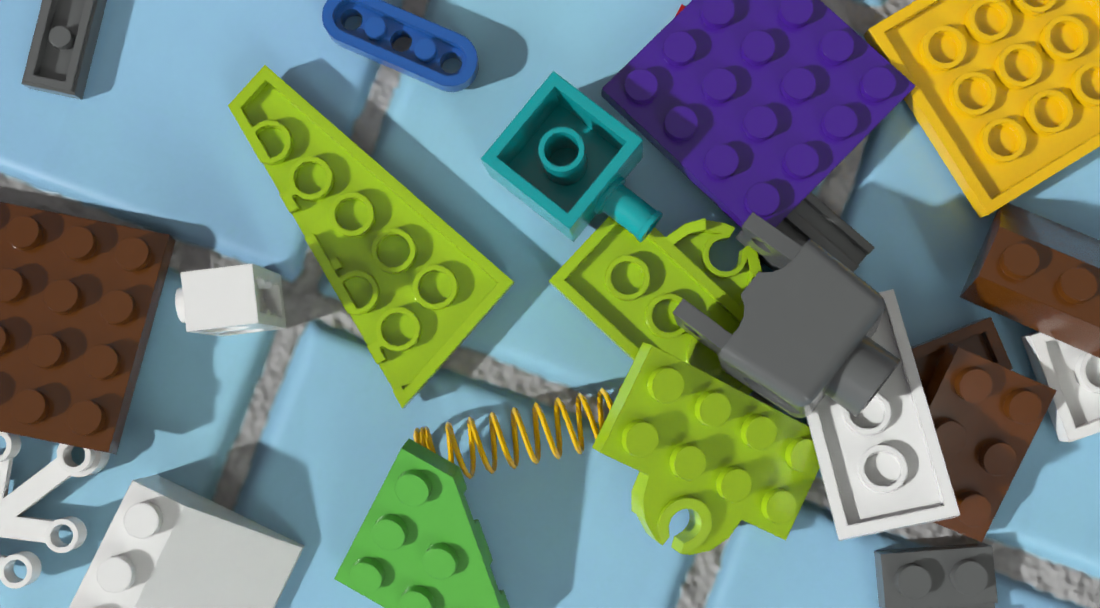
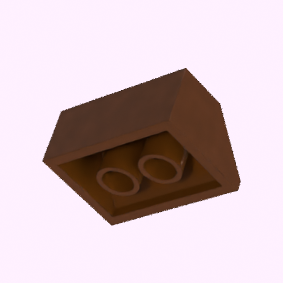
M1010 203L1000 207L995 214L960 298L1100 358V240Z

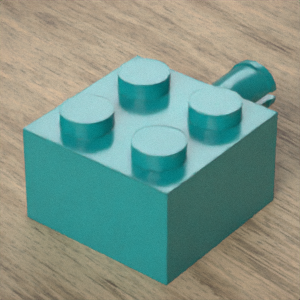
M554 71L481 158L487 172L493 179L573 242L596 214L600 215L605 212L632 233L640 242L646 239L663 216L662 212L655 210L624 185L627 176L643 158V139Z

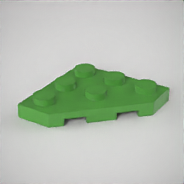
M408 439L397 455L334 579L384 608H510L505 592L498 589L490 565L493 559L478 519L473 520L464 495L467 486L460 467L415 441Z

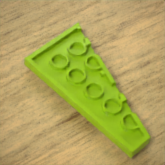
M264 65L231 101L228 107L259 161L265 166L288 211L299 225L305 236L304 239L346 312L350 314L376 364L380 366L399 404L402 408H406L514 285V281L271 69Z

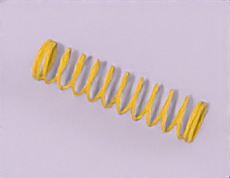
M604 388L599 389L597 394L598 431L586 397L580 392L577 394V440L567 409L562 399L557 397L554 401L557 448L540 404L535 402L532 407L535 454L517 408L513 407L511 409L513 460L507 448L495 413L490 412L492 467L484 452L474 419L469 416L467 426L470 447V473L461 456L452 425L447 421L445 428L448 461L454 464L455 453L463 474L471 479L474 476L476 467V443L486 470L493 474L497 468V434L509 466L516 469L519 463L518 424L529 457L537 465L541 457L538 416L554 457L559 460L562 456L560 410L575 450L581 455L584 451L581 402L596 439L604 424L603 396L609 411L613 405L612 400ZM422 426L420 429L416 428L413 434L414 441L436 453L429 428L427 426Z

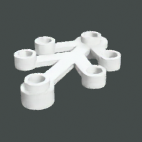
M0 432V436L6 441V449L0 455V537L46 543L56 553H66L79 548L87 536L86 526L79 518L68 516L51 520L20 515L71 476L85 477L100 472L107 465L110 453L83 448L85 459L81 465H77L72 460L71 455L74 446L59 444L56 459L8 494L13 458L20 451L21 439L19 435ZM62 525H67L73 532V539L70 544L64 543L59 537V530ZM21 551L9 556L0 555V580L5 586L13 589L21 588L33 583L40 576L42 569L41 561L34 553ZM17 560L22 561L27 568V574L24 579L17 577L14 573V564Z

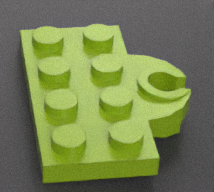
M609 216L549 280V283L633 361L642 343L645 342L748 395L752 393L753 390L722 371L718 355L678 326L672 313L679 303L685 299L732 335L737 330L744 317V304L741 293L756 274L762 272L758 253L750 246H746L739 251L737 264L731 271L716 269L709 259V250L712 244L730 238L735 227L727 223L710 221L704 218L681 225L667 237L654 228L646 239L640 242L632 233Z
M645 342L642 343L592 446L598 452L639 471L631 490V511L637 515L645 532L662 546L670 537L669 524L671 518L678 511L688 509V525L683 531L674 536L671 548L685 555L711 551L731 536L741 520L786 540L820 468L809 426Z

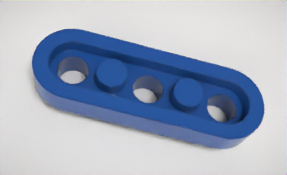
M327 0L323 7V25L336 44L442 91L458 92L470 86L478 74L479 61L477 52L468 38L382 0ZM352 16L362 18V23L357 29L348 30L344 28L348 18ZM398 38H410L412 44L408 50L399 52L393 49L394 42ZM456 58L462 63L460 69L455 73L445 72L442 66L447 59Z

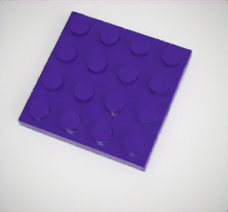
M692 0L602 88L601 96L741 229L743 223L752 212L776 228L914 89L915 85L821 0Z

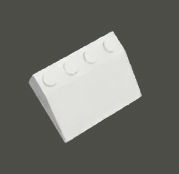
M157 474L132 480L69 608H275L303 551L304 545Z

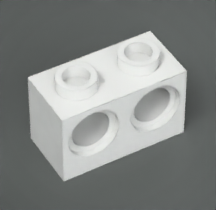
M255 264L180 272L182 288L176 290L175 305L180 321L186 323V332L223 337L287 329L280 274Z

